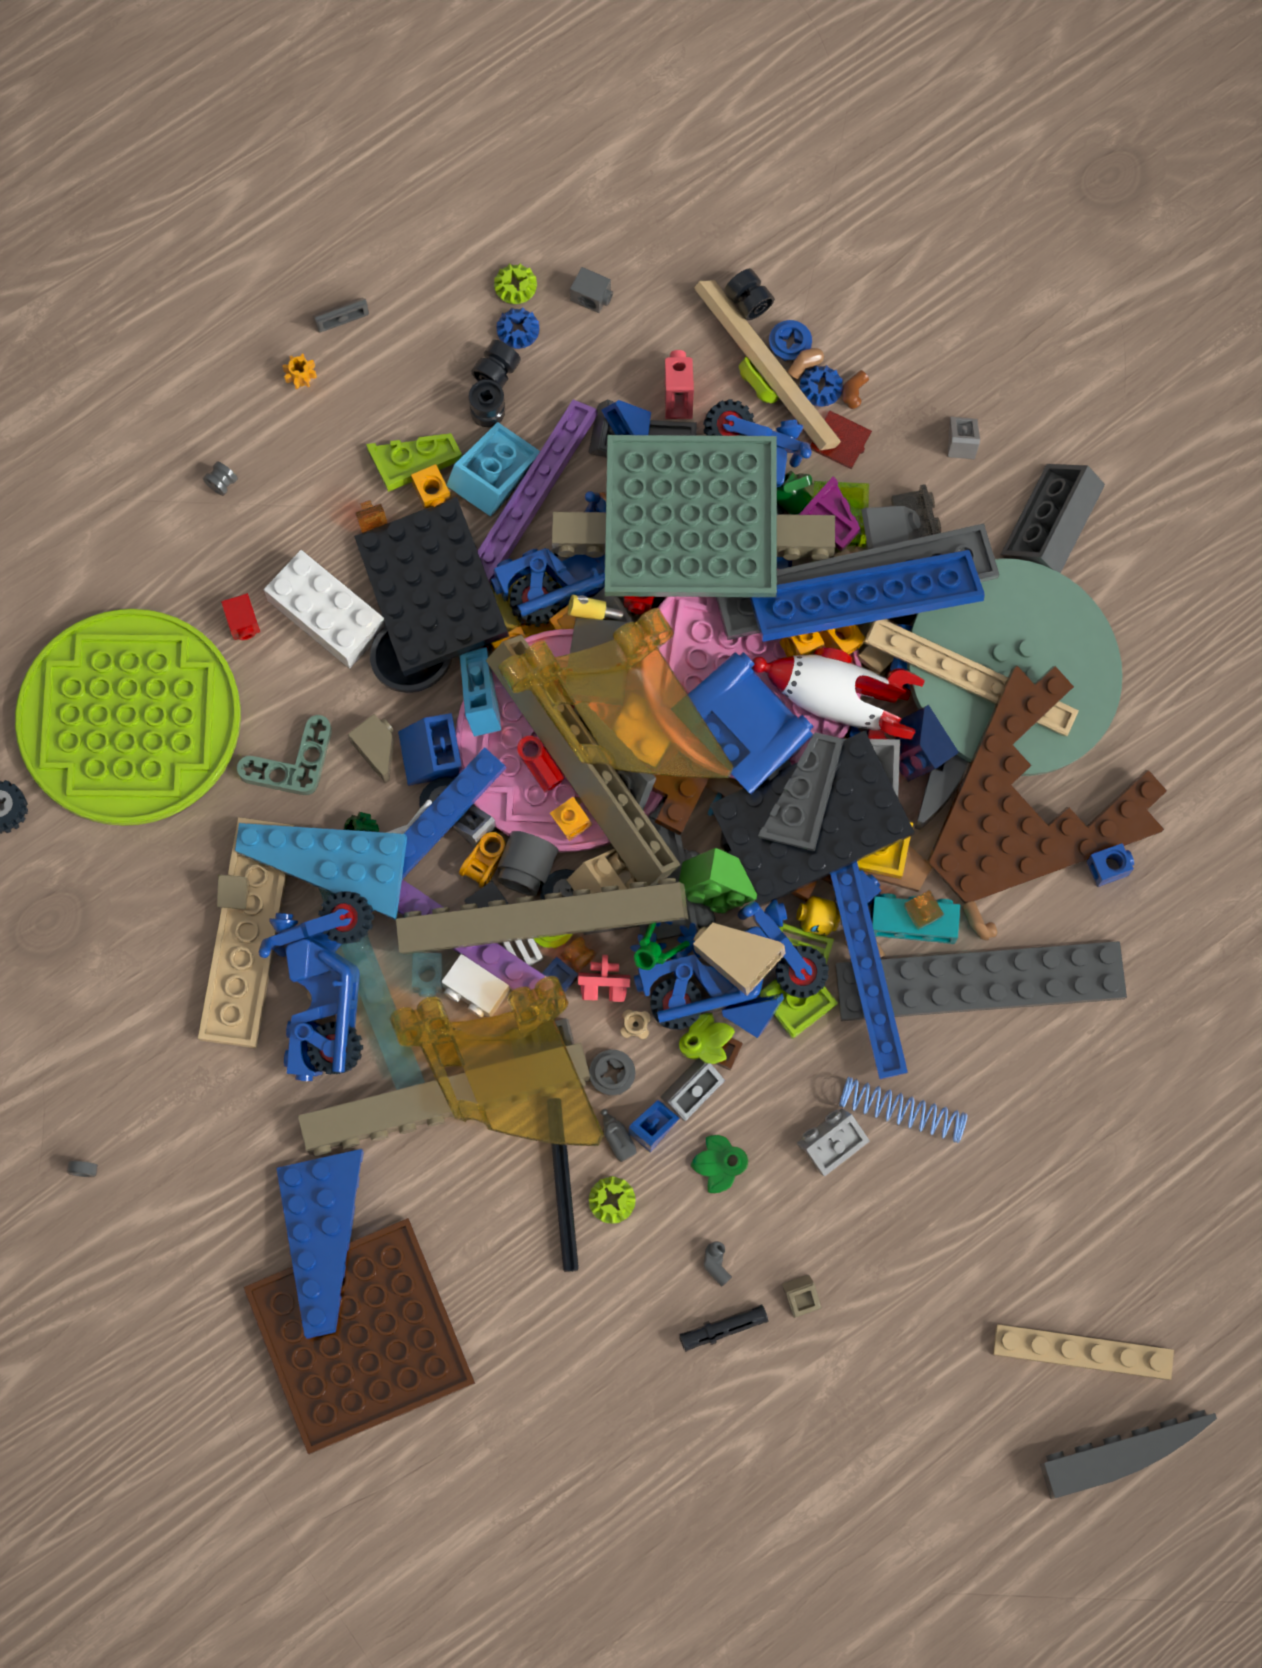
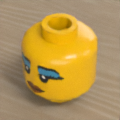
M812 896L809 897L805 904L801 903L799 905L796 918L800 920L801 928L804 932L828 936L832 931L837 930L841 916L834 901Z

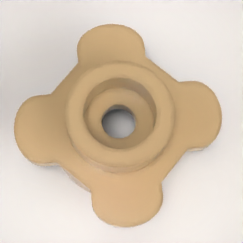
M626 1010L623 1012L624 1027L621 1028L622 1036L625 1038L637 1036L642 1040L646 1039L649 1036L647 1024L651 1019L650 1014L646 1011ZM634 1022L638 1023L637 1027L633 1026Z

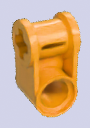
M496 832L486 833L462 864L459 875H466L479 883L480 888L487 885L495 874L506 846L503 837ZM490 842H497L501 845L496 853H489L485 850Z

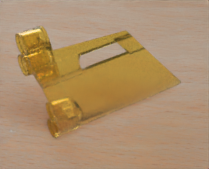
M659 608L649 610L636 623L629 622L624 624L613 633L614 640L604 644L555 657L545 641H538L529 646L522 655L511 656L498 667L513 693L527 690L533 693L582 763L591 765L602 763L611 765L613 769L677 777L729 778L733 765L659 650L674 635L673 629ZM561 704L574 705L599 746L580 744L557 706Z
M548 976L542 978L532 990L529 987L516 988L507 997L512 1011L497 1016L450 1022L442 1000L439 997L423 999L415 1010L403 1007L391 1014L390 1022L398 1043L402 1046L421 1047L456 1119L464 1122L476 1120L485 1124L488 1130L528 1140L563 1145L599 1146L604 1136L603 1131L554 1020L569 1004L557 977ZM445 1067H463L477 1104L466 1100L457 1101Z

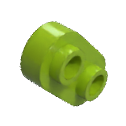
M746 356L739 364L741 377L751 384L761 401L776 403L779 397Z

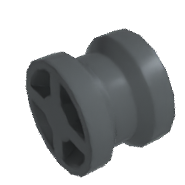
M219 461L213 465V471L203 477V481L221 496L227 493V487L230 484H234L238 480L236 474Z

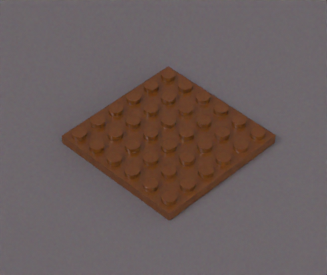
M409 1218L350 1242L345 1262V1276L341 1287L337 1327L334 1333L308 1339L304 1336L293 1267L244 1287L308 1455L475 1384Z

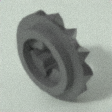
M603 1051L591 1062L589 1069L590 1081L596 1090L608 1096L621 1095L634 1082V1063L622 1051ZM607 1062L614 1069L621 1070L617 1074V1084L612 1081L611 1077H602L608 1072Z

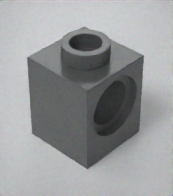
M581 267L570 288V301L597 313H600L604 305H609L613 296L611 279L584 267Z

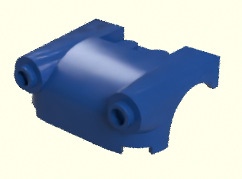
M734 652L671 710L738 782L752 794L777 768L800 751L802 746L813 736L810 730L814 726L803 715L798 718L754 673L751 667L755 664L744 652L740 655Z

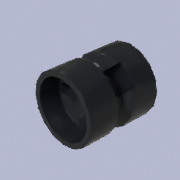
M751 268L735 275L725 287V292L734 303H739L738 309L747 320L756 319L764 314L775 301L774 296L767 287L761 286L760 278Z
M492 340L484 351L485 358H480L471 370V374L477 381L484 379L493 380L503 388L509 379L506 374L514 372L521 362V357L506 343Z
M484 379L472 385L469 391L471 417L476 424L482 427H493L497 422L500 423L505 416L504 392L497 382Z

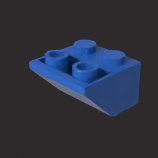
M452 713L423 718L398 731L408 786L432 782L441 777L454 778L462 771Z

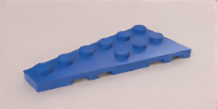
M363 1149L276 1168L306 1339L336 1332L341 1301V1287L345 1276V1262L354 1219L356 1192L359 1187V1173L364 1155Z

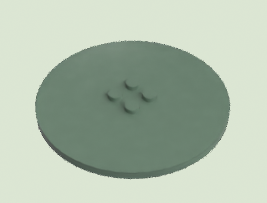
M995 559L1000 575L998 579L981 582L985 593L984 601L917 613L910 632L1006 677L1009 676L1014 666H1018L1033 683L1040 679L1052 666H1056L1074 688L1060 702L1079 710L1068 736L1065 737L1035 723L1013 744L1032 765L1021 776L1042 775L1064 768L1080 759L1101 740L1108 730L1116 714L1122 691L1123 675L1119 647L1111 626L1101 609L1072 580L1055 570L1031 561ZM907 663L908 671L915 673L925 680L923 687L909 684L918 710L929 704L959 751L957 755L970 763L996 704Z

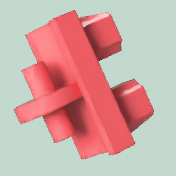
M602 955V963L591 962L590 971H602V973L579 972L578 985H581L582 1000H598V986H610L609 1001L624 1002L627 987H630V975L608 974V971L619 972V963H608V955Z

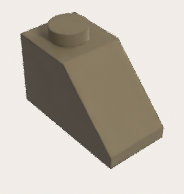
M373 714L352 730L348 736L350 743L384 783H387L390 780L394 747L391 733L394 730L385 718L380 720Z

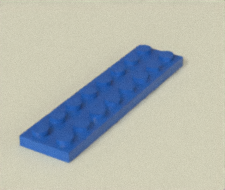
M970 550L780 584L777 585L776 597L749 598L762 642L981 602L984 601L985 593Z

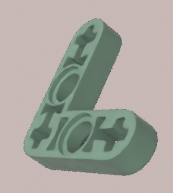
M315 715L308 719L295 765L255 756L243 757L237 765V771L242 781L299 795L314 793L319 784L332 734L329 720L322 715ZM318 723H322L325 731L319 732V743L314 741L315 732L312 727H317ZM313 748L320 752V756L316 761L308 762L304 759V754L308 749ZM250 764H254L256 770L264 772L265 779L262 780V775L258 772H252L250 776H247L244 768H249ZM301 766L310 769L308 776L312 783L306 784L305 788H302L298 781L299 779L303 780L306 773L305 768H301ZM282 769L286 773L284 780L273 782L270 779V774L273 770Z

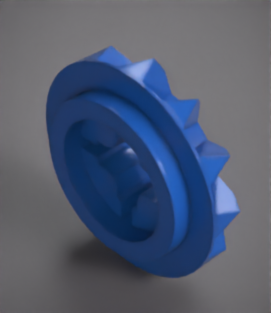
M511 307L508 312L501 314L497 322V335L500 341L514 349L530 346L539 335V321L533 312L530 313L523 307L521 309H513ZM522 322L525 332L520 330L514 332L512 323L518 325Z
M786 320L778 323L772 329L769 336V348L772 349L775 357L779 356L784 361L795 360L802 350L810 349L812 346L811 332L804 324L795 320ZM794 333V342L798 344H792V347L787 349V342L783 340H788L791 334Z
M816 365L806 370L800 380V390L812 405L820 407L829 406L835 403L842 394L843 379L840 378L837 370L829 368L828 365ZM824 377L827 386H824L819 394L818 385L815 383H819L820 379Z

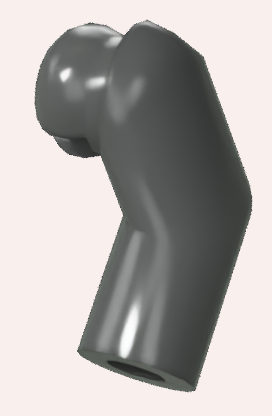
M714 1241L705 1249L704 1268L722 1287L732 1276L722 1267L723 1254L725 1253L724 1244Z

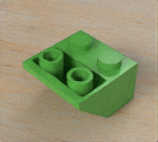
M714 848L682 862L679 882L684 884L685 896L688 901L710 907L711 911L716 913H726L731 909L741 907L746 903L756 900L757 893L739 858Z

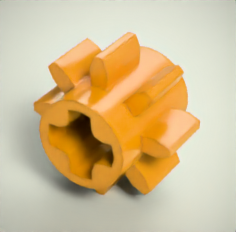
M303 353L297 357L289 356L290 361L288 365L284 364L282 366L283 371L287 373L284 376L285 382H293L295 389L305 385L309 388L311 378H317L316 371L312 370L315 367L314 360L307 362Z

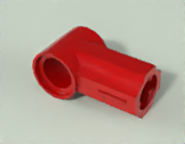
M526 736L519 741L517 746L518 754L544 793L554 789L565 780L537 737ZM529 744H535L539 747L538 753L533 757L524 755V749Z

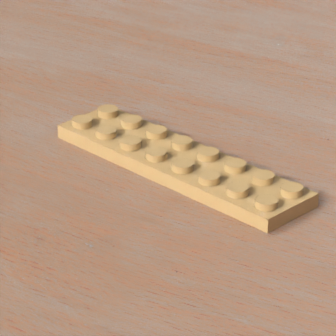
M238 817L228 875L248 878L246 910L221 909L198 1039L199 1041L257 1048L274 952L271 949L270 955L267 958H261L258 951L263 939L277 935L269 922V918H275L276 913L281 912L287 874L238 854L235 851L239 823L295 826Z

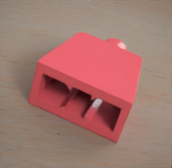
M674 350L670 353V357L665 359V419H693V360L690 357H686L684 351ZM684 392L681 395H675V393Z

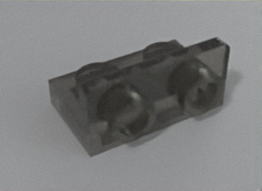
M926 484L920 485L919 491L892 496V506H905L916 511L921 522L919 528L920 538L941 533L940 520L938 517H934L932 508H935L934 496L932 492H928Z

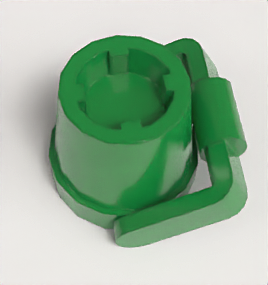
M793 471L786 473L784 483L777 488V504L791 515H798L812 500V496L805 489V487L813 484L812 476L804 473L795 474Z

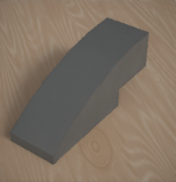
M956 754L944 763L942 771L934 769L930 772L915 829L921 830L944 808L955 792L968 761Z

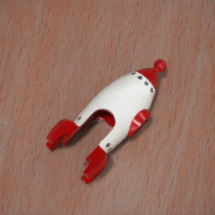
M819 648L814 651L813 655L783 657L767 663L760 656L752 659L755 665L751 669L754 672H766L771 682L781 693L797 706L819 717L853 727L868 729L867 735L869 739H890L885 736V733L900 738L912 739L915 734V729L899 723L900 717L861 701L856 694L859 693L862 696L895 703L898 698L908 701L910 690L902 686L907 683L923 687L925 682L923 678L915 673L897 668L892 670L886 679L870 670L852 664V658L849 654L835 648Z

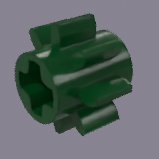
M359 812L358 816L351 815L346 820L343 830L379 832V826L376 820L371 819V814Z

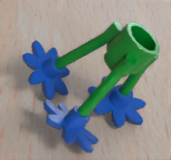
M672 921L665 922L669 925H672ZM661 922L649 924L644 936L638 934L637 938L640 945H632L630 947L632 951L636 952L634 955L635 965L643 970H650L657 963L664 964L668 958L683 949L687 950V954L693 950L697 958L701 957L695 952L693 945L695 942L694 937L697 934V927L693 922L690 924L689 929L684 925L680 926L684 936L678 937L677 941L681 944L666 953H662V950L666 948L667 944L656 943L657 935L653 933L655 926H660Z

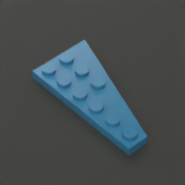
M239 823L235 851L238 854L276 868L333 894L346 891L361 894V897H365L368 900L367 903L372 906L373 911L380 912L394 920L397 919L407 836L405 834Z

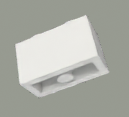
M462 954L442 980V986L446 989L444 994L455 1002H459L461 999L469 1005L467 1009L479 1018L485 1015L491 1019L510 991L508 984Z

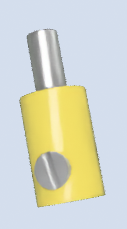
M572 595L568 605V615L597 620H603L604 617L621 620L623 617V610L608 608L605 601L587 598L583 595Z

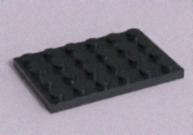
M457 497L444 501V503L436 507H428L354 536L404 676L509 637Z
M866 731L858 733L843 742L815 851L758 837L760 830L766 824L774 805L777 804L786 783L793 775L798 763L779 771L778 775L773 779H766L752 794L743 788L710 804L733 855L739 858L757 893L755 902L760 907L915 834Z

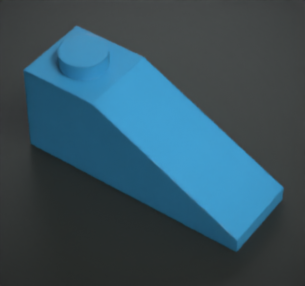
M487 647L460 655L465 715L474 737L501 731L500 711L492 669L486 662L489 657Z

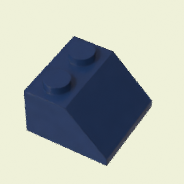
M929 704L901 718L900 724L915 729L912 739L895 737V740H900L901 744L899 772L908 782L938 768L959 753Z

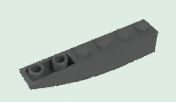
M1205 1410L1188 1414L1189 1421L1178 1424L1177 1418L1160 1422L1161 1429L1150 1432L1148 1426L1131 1431L1133 1436L1131 1438L1122 1440L1120 1434L1103 1439L1104 1445L1093 1448L1092 1443L1075 1447L1076 1454L1065 1457L1063 1451L1047 1455V1462L1040 1464L1050 1499L1107 1484L1148 1467L1192 1440L1217 1419L1216 1414L1206 1415Z

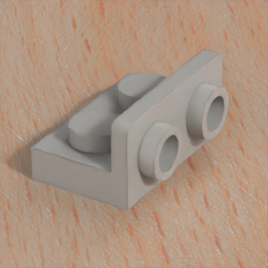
M844 1109L829 1113L825 1117V1121L817 1128L814 1127L807 1130L797 1144L807 1153L820 1174L826 1176L870 1142V1140L853 1115Z

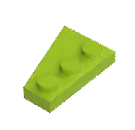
M451 433L419 437L417 441L402 443L401 440H394L386 445L366 444L367 450L388 492L412 482L411 474L435 464L441 470L455 464L462 457V453Z

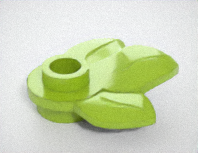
M704 1013L689 1027V1032L681 1037L679 1041L680 1051L689 1059L700 1058L708 1064L722 1062L727 1059L722 1046L732 1038L735 1030L726 1023H714L713 1014ZM692 1042H698L696 1045H689Z

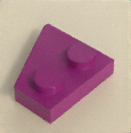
M834 476L799 514L835 515V547L841 552L860 531L859 524L855 516L851 514L850 506L846 498L843 497L838 487V481Z

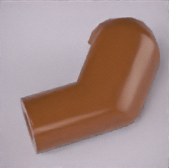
M860 370L843 385L842 399L850 409H855L861 405L862 400L859 397V388L869 381V377L863 370Z

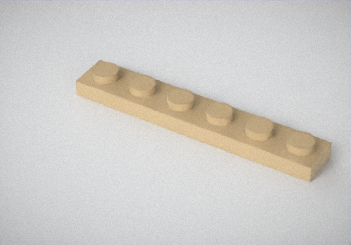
M996 1325L993 1355L1171 1380L1174 1350Z

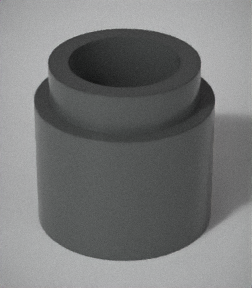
M512 831L497 866V869L500 871L497 881L513 891L536 896L539 888L547 881L558 854V848L538 836L521 831Z

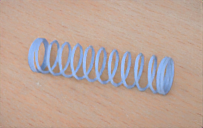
M847 1077L839 1103L840 1107H845L855 1085L852 1110L855 1111L867 1087L863 1109L864 1115L868 1112L878 1091L874 1114L875 1118H877L889 1094L886 1121H889L900 1098L897 1124L901 1123L911 1102L908 1127L911 1128L923 1104L919 1127L921 1132L934 1107L930 1134H934L945 1111L942 1139L945 1138L956 1115L953 1142H960L967 1121V1113H961L959 1118L958 1110L954 1111L947 1124V1107L941 1110L936 1120L937 1106L934 1103L929 1108L924 1119L925 1101L922 1100L913 1115L914 1098L912 1096L908 1099L901 1114L903 1105L902 1093L898 1094L890 1110L892 1100L891 1089L886 1092L879 1106L881 1088L880 1086L876 1087L868 1103L869 1083L863 1086L856 1101L858 1080L853 1081V1078Z

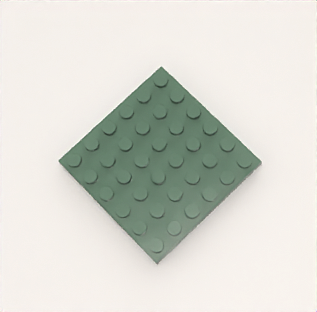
M608 435L605 596L776 597L777 436Z

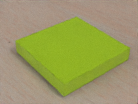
M776 979L763 988L758 995L761 998L783 993L784 999L775 1012L774 1017L792 1039L838 1004L825 986L819 993L813 996L797 998L783 991Z

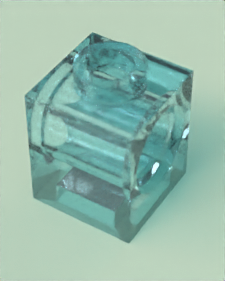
M413 953V992L419 993L420 997H435L436 993H443L442 954ZM431 970L435 973V977L430 982H424L420 979L422 972Z

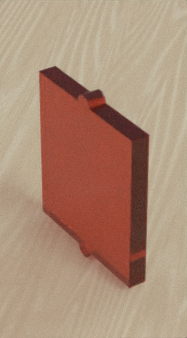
M829 410L825 422L841 442L836 448L819 450L815 443L812 442L810 445L811 450L852 470L859 455L864 453V446L872 430Z

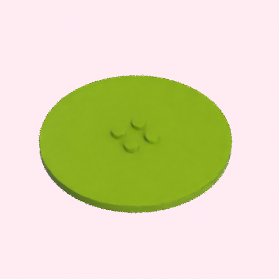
M119 609L96 614L73 624L54 637L41 650L28 669L20 687L15 710V731L20 754L26 768L44 793L55 803L79 817L93 822L120 826L140 825L165 819L181 812L205 795L217 782L229 764L236 748L241 723V704L238 688L231 669L218 648L202 632L190 624L165 613L144 609Z

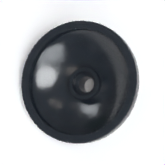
M386 626L374 639L370 651V663L377 679L387 688L402 693L419 692L433 686L446 674L452 662V659L404 676Z

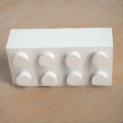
M302 550L264 588L269 603L349 669L370 648L378 633L386 626L384 617Z

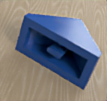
M620 400L601 410L615 435H648L651 419L650 411Z
M783 993L728 1005L722 1010L723 1017L758 1038L764 1032L783 1001Z
M657 1100L629 1126V1135L651 1153L680 1118Z

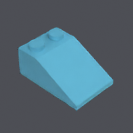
M497 422L454 464L446 486L491 517L524 478L540 451Z

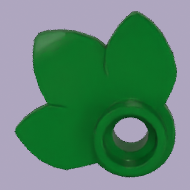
M711 1135L706 1137V1147L708 1150L697 1154L691 1162V1167L697 1173L709 1176L708 1192L716 1194L732 1187L735 1177L747 1169L749 1160L746 1152L739 1147L732 1146L726 1137ZM731 1156H736L738 1159L735 1166L729 1165V1158Z

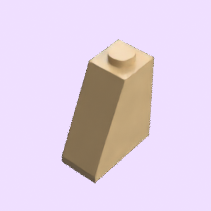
M712 923L708 928L703 927L695 935V942L693 943L695 952L746 996L786 954L785 946L779 941Z

